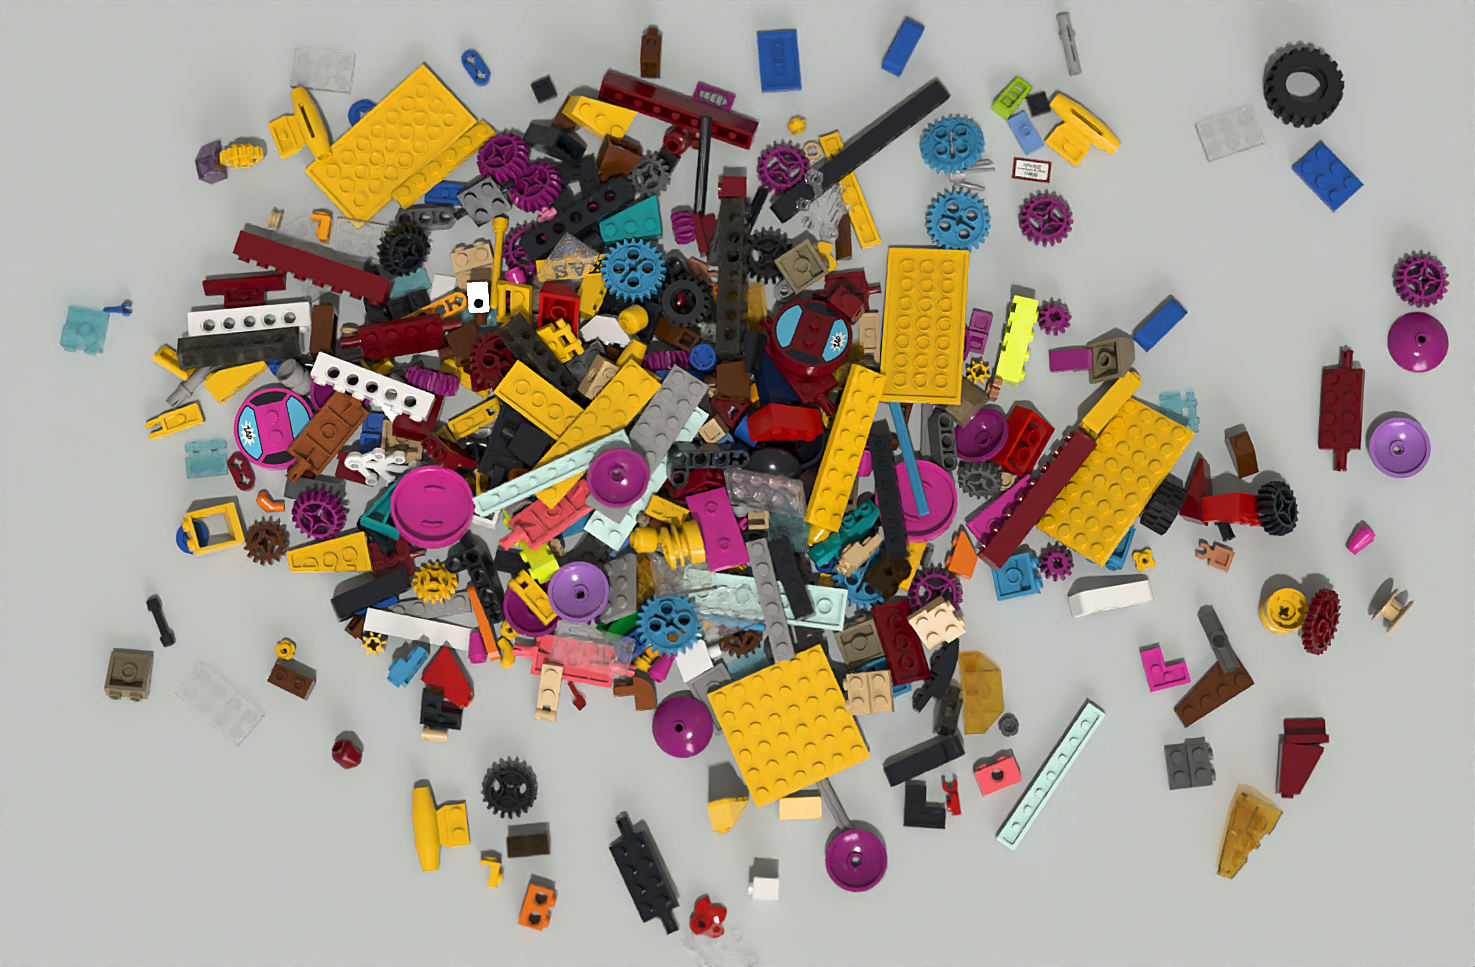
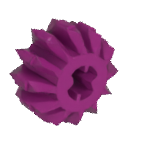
M679 210L671 213L670 220L676 243L678 245L689 244V242H694L696 235L690 212L688 210Z
M1053 301L1050 307L1047 304L1043 305L1044 311L1039 310V316L1041 317L1037 319V323H1043L1040 326V330L1047 328L1046 335L1053 331V335L1057 336L1058 330L1064 334L1066 331L1064 327H1070L1071 324L1068 321L1071 320L1072 316L1065 315L1069 309L1065 308L1062 310V303L1055 307V302ZM1054 315L1057 316L1055 323L1051 321Z
M1056 547L1055 553L1049 548V555L1046 553L1041 555L1045 560L1039 561V565L1045 567L1040 572H1048L1045 577L1046 579L1053 575V581L1057 582L1059 575L1060 579L1064 581L1066 579L1064 573L1069 576L1072 574L1068 568H1073L1074 564L1068 563V561L1072 560L1073 557H1065L1068 550L1065 549L1061 554L1060 547ZM1052 560H1054V562H1056V560H1059V566L1061 568L1059 569V567H1057V569H1055L1053 567L1054 563L1052 562Z

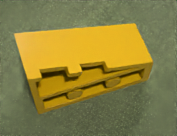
M572 95L561 112L602 142L606 134L622 139L637 114L636 111L587 97Z
M603 275L581 279L577 292L581 297L579 318L590 321L599 314L608 289H605L604 286L607 281H602L601 279Z

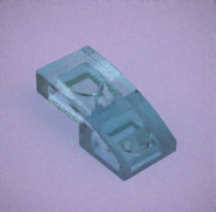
M426 269L417 270V273H411L410 276L403 275L402 277L392 279L391 281L395 283L390 295L391 300L403 298L411 292L433 288Z

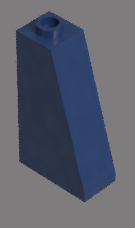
M764 352L759 376L754 375L761 409L770 403L800 407L801 401Z

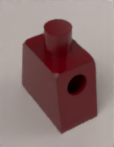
M842 285L836 286L824 300L825 303L841 311L853 326L866 311L864 303Z

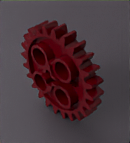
M503 328L502 333L499 334L498 330L495 329L494 335L487 331V338L480 336V342H474L475 348H471L472 356L469 358V361L472 362L470 369L475 370L473 377L479 376L478 383L485 382V389L491 385L492 392H494L505 377L501 373L504 371L509 372L517 362L512 359L513 356H520L522 358L519 360L532 371L535 370L533 367L536 365V360L533 359L535 352H530L533 346H526L527 338L520 340L521 333L513 336L514 330L506 334V330ZM501 345L504 349L497 350L495 346ZM491 361L493 365L486 366L484 362Z
M1323 588V590L1319 589V593H1315V598H1311V604H1308V612L1305 611L1306 619L1303 620L1304 625L1301 629L1304 631L1301 636L1304 639L1302 645H1305L1304 650L1307 653L1323 654L1324 651H1327V646H1331V639H1334V632H1337L1336 625L1339 624L1338 619L1341 613H1338L1341 606L1338 605L1340 599H1338L1339 595L1336 594V591Z

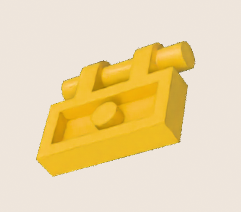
M562 317L556 320L559 328L556 329L550 323L534 332V336L555 366L571 360L574 356L572 350H575L578 355L585 351L580 339L575 337L571 331V326ZM565 335L569 343L566 344L561 336Z

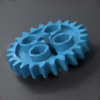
M950 116L948 121L942 117V123L935 120V127L929 125V132H923L924 137L920 138L921 145H919L921 156L924 158L925 164H929L930 169L936 167L937 173L944 170V175L948 171H952V174L955 175L956 170H959L962 174L963 168L970 170V164L977 165L976 159H982L981 153L985 152V140L980 126H976L975 121L969 123L967 117L963 121H961L960 116L956 120H953V117ZM951 131H953V138H954V142H953L954 155H955V158H954V159H952V153H951V138H950V132H951Z
M953 190L952 196L945 192L944 199L940 195L938 196L939 203L932 202V206L935 209H928V213L931 215L926 216V220L931 223L926 224V228L931 229L928 232V236L934 235L932 243L939 242L938 249L944 246L945 250L967 249L971 253L972 246L978 249V242L982 244L985 242L982 236L988 237L989 235L985 229L991 228V225L986 223L991 220V217L985 216L989 209H982L985 202L978 203L979 196L972 199V192L965 196L964 190L961 191L960 195H957L956 190ZM949 206H955L957 207L958 212L954 214L950 213L947 208ZM972 213L977 219L969 221L966 215ZM960 219L961 223L959 226H956V221ZM948 224L950 230L947 232L942 231L940 225ZM962 231L967 232L969 238L961 239L958 233Z
M632 238L629 244L624 239V245L622 246L616 242L617 249L610 247L611 254L605 253L606 260L601 261L604 267L600 268V272L605 274L601 276L602 281H607L604 284L605 289L610 288V295L616 292L617 300L624 296V302H627L628 298L632 299V303H635L636 298L643 302V296L651 299L650 293L657 294L656 287L662 288L660 281L666 280L665 275H663L666 273V268L663 267L666 265L665 260H660L662 253H657V247L650 249V242L643 245V239H640L639 243H635V239ZM631 254L639 256L636 260L628 258ZM616 268H622L624 269V272L617 274L614 272V270ZM651 268L653 271L647 274L643 272V269ZM632 281L639 283L636 287H630L628 284Z
M879 547L863 563L864 567H859L850 576L854 579L855 585H849L846 581L847 576L840 574L836 568L831 570L832 573L836 574L831 577V580L837 582L832 588L848 590L847 599L849 600V607L855 603L857 610L862 605L865 610H868L869 605L873 607L877 606V603L879 605L884 604V598L873 592V595L865 592V586H867L865 581L862 583L859 593L856 592V588L863 577L862 574L866 571L869 562L871 561L873 564L866 577L886 553L879 554ZM835 560L833 564L836 566L839 561Z
M670 591L667 597L664 592H662L661 598L654 595L653 602L647 599L648 607L642 605L641 610L644 613H638V618L642 620L636 621V625L640 626L637 629V634H643L640 636V641L646 640L644 647L652 646L651 653L658 650L659 657L665 652L667 658L670 657L671 653H674L677 658L679 651L686 655V647L693 650L692 643L698 644L699 641L695 636H702V632L697 629L703 628V624L698 623L703 620V616L697 615L700 612V608L693 609L695 602L688 603V596L681 599L680 592L676 597H673L672 591ZM664 607H669L672 612L665 615L661 610ZM681 618H687L689 624L681 625L678 621ZM673 622V626L666 627V623ZM658 624L661 626V629L659 631H652L650 626ZM669 635H676L678 640L670 642L667 637Z

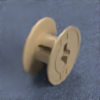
M1398 588L1387 597L1371 618V620H1374L1381 614L1390 621L1391 624L1386 630L1387 633L1403 618L1414 602L1412 600L1404 607L1396 601L1394 597L1399 590Z

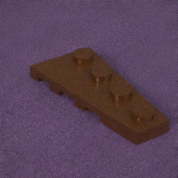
M1237 656L1239 668L1230 673L1223 674L1218 663L1174 710L1184 728L1255 684Z

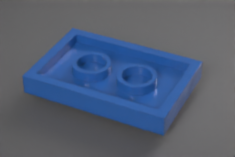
M797 30L757 33L761 92L772 93L801 90Z
M1323 142L1318 144L1292 169L1333 213L1364 185Z

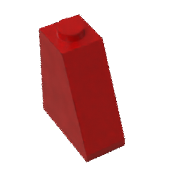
M444 646L420 680L432 689L443 690L444 697L460 709H463L464 706L467 708L474 699L472 697L474 692L452 653Z

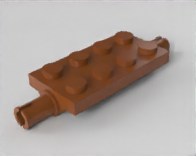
M368 386L367 391H372L373 388ZM334 391L286 449L288 453L296 458V464L285 475L290 481L296 484L297 480L306 470H310L316 476L322 473L370 414L362 407V400L356 399L351 394L348 395L345 392Z

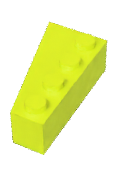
M1017 295L1012 300L994 378L1003 379L1002 383L1017 386L1019 381L1024 379L1026 370L1022 369L1024 361H1028L1030 350H1027L1029 342L1032 343L1034 336L1032 326L1038 319L1039 311H1036L1038 300Z
M502 510L505 518L502 520L508 530L511 528L508 523L511 518L505 510ZM520 540L515 544V546H521L523 551L519 553L524 563L529 562L531 568L528 571L533 580L538 579L540 585L551 580L556 571L560 569L547 543L534 552L531 551L524 541Z

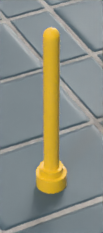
M502 217L494 218L492 221V229L496 233L490 307L492 309L498 307L496 282L500 280L503 235L508 230L509 223L506 218Z

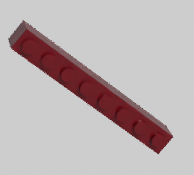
M610 71L607 72L602 80L598 95L600 100L699 134L701 117L704 115L711 116V138L746 150L750 149L759 122Z
M240 230L233 253L238 256L240 261L249 263L252 260L257 262L256 266L268 270L270 266L276 268V273L286 276L288 272L294 274V279L303 282L309 279L313 281L312 285L321 288L327 285L331 287L333 292L342 294L345 291L350 293L349 297L361 301L363 297L369 299V304L378 307L380 304L387 305L395 283L390 279Z
M1077 429L1073 432L1070 430L1063 438L1065 442L1062 446H1057L1051 453L1052 459L1049 462L1046 461L1040 467L1039 471L1041 473L1037 478L1033 477L1029 481L1027 491L1020 493L1015 499L1016 505L1004 513L1002 523L996 524L990 531L991 537L988 540L985 539L979 545L978 549L980 551L976 556L994 571L1003 567L1098 445L1082 430Z

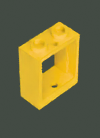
M234 502L186 513L181 521L183 531L188 534V549L190 552L193 551L194 557L240 546L245 541ZM224 513L231 540L200 548L192 521Z

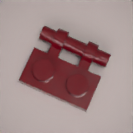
M714 395L703 411L709 414L706 419L707 421L718 414L729 428L728 433L730 434L733 429L735 430L738 427L737 423L742 416L748 413V408L752 402L749 400V403L740 404L739 402L716 399ZM733 406L737 411L730 419L726 414Z

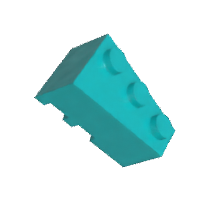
M656 195L599 222L601 240L604 243V247L616 246V242L624 245V239L627 240L628 244L631 243L632 238L635 239V243H639L640 239H643V242L662 239Z
M406 472L361 517L360 525L399 540L401 534L396 529L392 519L391 498L396 485L407 474Z

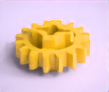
M249 143L231 145V148L222 150L219 153L221 165H230L232 169H248L253 167L252 164L255 165L256 162L259 163L264 160L263 148L253 147Z
M435 562L434 566L427 563V568L421 566L420 572H415V578L412 579L414 593H417L418 599L423 597L425 603L429 600L432 601V604H435L436 600L443 603V598L449 600L450 594H455V588L458 587L456 573L448 572L445 565L439 566L438 562Z

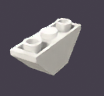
M612 314L596 315L578 331V337H582L583 341L595 342V340H601V344L604 345L619 343L620 347L626 348L633 338L639 340L636 333L628 334L622 330L618 321L619 316Z

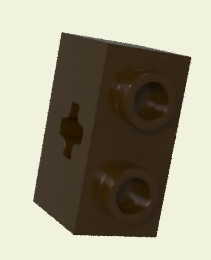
M886 552L864 581L870 590L888 601L891 596L897 593L903 580L909 578L912 567L909 561L904 558L890 560Z
M548 833L506 837L507 856L509 859L551 855Z

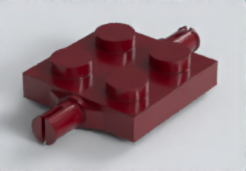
M865 271L830 274L824 276V292L812 293L813 300H825L836 286L842 285L859 298L865 305V312H869V295L881 294V285L868 286Z
M400 536L399 540L393 538L385 540L390 541L396 548L394 554L390 557H386L379 551L380 546L376 542L368 544L374 572H372L374 580L400 569H405L408 577L414 576V558L426 555L424 548L412 550L409 547L408 541Z

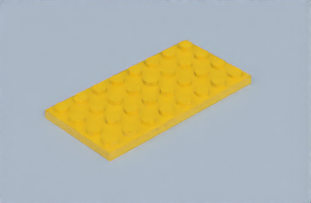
M423 64L330 147L331 157L323 162L315 160L304 172L355 227L360 230L393 200L391 196L393 191L478 123Z
M889 248L880 374L887 378L879 402L961 405L970 250Z
M1130 397L1111 419L1097 439L1096 443L1098 445L1053 501L1052 506L1046 511L1036 528L1103 567L1191 442L1195 433Z

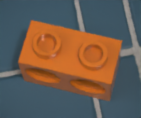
M530 884L518 924L539 931L548 928L551 916H548L549 909L554 908L557 896H554L555 891ZM540 892H544L547 895V901L544 904H538L536 901V895ZM534 912H538L541 916L538 924L530 922V915Z

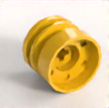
M696 520L682 522L681 533H678L674 525L670 526L671 535H669L666 527L660 529L662 552L671 570L676 569L675 559H678L681 568L685 566L684 557L687 556L692 565L706 561L704 546Z
M1283 588L1267 595L1263 599L1259 607V619L1269 632L1286 634L1304 625L1303 620L1306 619L1305 611L1308 612L1309 603L1300 591L1293 588ZM1281 609L1285 611L1282 616L1279 615Z

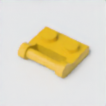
M505 280L497 281L498 313H496V321L530 326L532 324V286ZM506 290L510 291V313H506Z

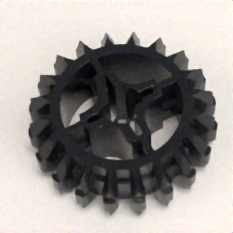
M405 222L404 225L397 223L396 228L390 226L391 231H384L386 236L379 238L382 241V244L377 245V248L380 250L376 253L380 258L378 260L379 263L390 274L402 277L403 274L410 276V272L417 273L416 268H423L421 263L428 262L425 258V255L430 254L427 250L430 247V243L427 242L428 237L415 224L411 225Z
M771 230L769 231V236L765 235V231H761L762 237L759 238L757 234H754L755 241L749 238L747 242L750 246L744 245L743 249L746 252L741 254V257L745 258L742 261V265L747 266L745 268L746 273L751 272V279L758 276L757 283L764 279V284L768 285V279H772V284L774 285L776 284V278L778 277L779 281L782 282L783 276L773 260L777 259L776 256L780 249L785 254L793 244H785L788 239L786 236L780 240L781 233L779 232L774 237ZM765 243L775 244L769 249L760 246ZM754 250L761 257L757 266L752 261ZM764 255H772V261L770 259L766 261ZM766 267H772L774 269H777L774 272L761 271L764 270Z
M1271 481L1261 485V489L1258 490V495L1256 496L1257 503L1255 505L1257 506L1258 520L1261 522L1260 526L1264 527V531L1268 532L1269 535L1284 536L1293 532V528L1296 527V522L1298 521L1297 514L1299 512L1297 511L1296 497L1293 496L1294 491L1290 490V486L1286 485L1285 482Z
M506 763L505 770L501 764L498 765L500 772L497 773L494 768L491 769L494 776L486 775L485 777L490 782L482 783L483 786L488 787V790L481 791V794H488V797L484 798L483 802H491L487 809L490 810L495 807L494 815L498 814L500 810V818H504L505 814L508 813V818L512 819L513 812H515L518 818L521 817L519 810L522 809L525 814L528 813L525 806L533 807L529 799L536 800L537 798L531 795V792L538 791L535 787L531 788V785L535 784L536 780H528L532 774L529 772L524 775L525 767L517 771L518 764H515L513 769H511L510 763ZM515 774L521 778L513 783H507L502 776ZM498 781L501 786V792L494 799L493 786ZM503 783L506 786H509L510 788L511 786H514V789L512 791L516 799H514V797L510 796L509 794L508 796H505L504 793H506V787L503 785ZM525 783L526 795L524 800L521 801L517 792L521 785ZM506 799H512L517 806L504 808L498 804Z

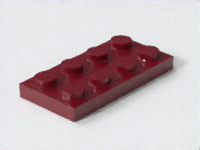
M908 599L871 607L888 669L891 670L893 686L896 687L931 678L919 635L907 619L912 614Z

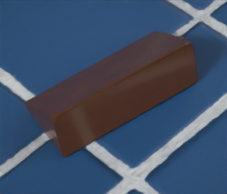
M846 216L834 222L837 261L852 259L851 224L849 216Z

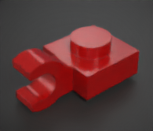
M953 780L954 787L949 789L946 786V781H943L942 788L949 794V800H946L947 812H951L952 816L961 815V808L957 791L958 782Z

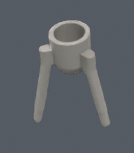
M990 160L976 161L977 165L970 164V167L988 164ZM963 168L962 174L959 170H956L955 175L950 171V182H955V186L985 191L984 187L962 182V180H966V173L994 172L995 168H972L970 170Z

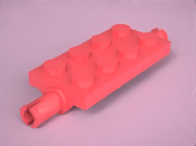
M587 478L585 480L580 479L553 510L538 499L511 518L508 523L513 531L499 540L501 546L505 547L504 549L507 551L521 540L534 552L593 510V508L584 503L591 493L587 484Z
M553 635L537 637L536 644H533V646L514 643V649L519 650H513L512 656L530 658L532 661L530 674L541 676L543 662L564 665L562 680L612 688L613 678L616 674L635 676L636 664L618 662L617 652L619 647Z

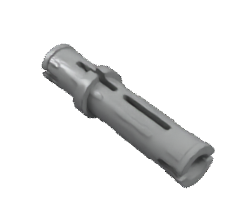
M1065 14L1057 17L1061 32L1059 37L1063 41L1069 74L1073 76L1081 74L1082 70L1074 40L1076 36L1075 31H1072L1070 15Z
M208 358L190 378L178 386V389L166 402L175 410L187 397L190 398L192 396L191 393L218 366Z

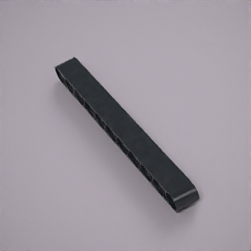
M939 80L933 82L770 206V210L784 224L946 102L951 95Z

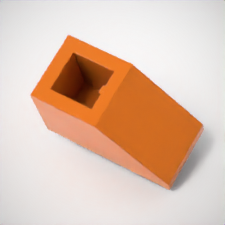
M961 531L959 536L955 535L951 547L955 549L953 555H948L945 566L948 567L947 571L951 574L970 580L978 558L966 533Z

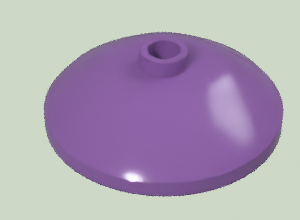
M1397 417L1382 422L1373 431L1369 441V454L1373 464L1383 474L1393 478L1414 476L1425 467L1431 453V444L1426 431L1418 423L1407 418ZM1394 447H1398L1400 449L1399 454L1394 452Z
M582 561L562 566L553 575L548 586V599L554 612L562 619L573 623H583L596 618L606 607L610 595L609 583L604 573L595 565ZM580 592H584L583 598H578Z

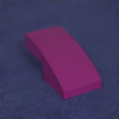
M973 311L968 330L971 339L970 352L984 354L993 315Z
M1092 349L1049 352L1050 372L1052 373L1094 369Z

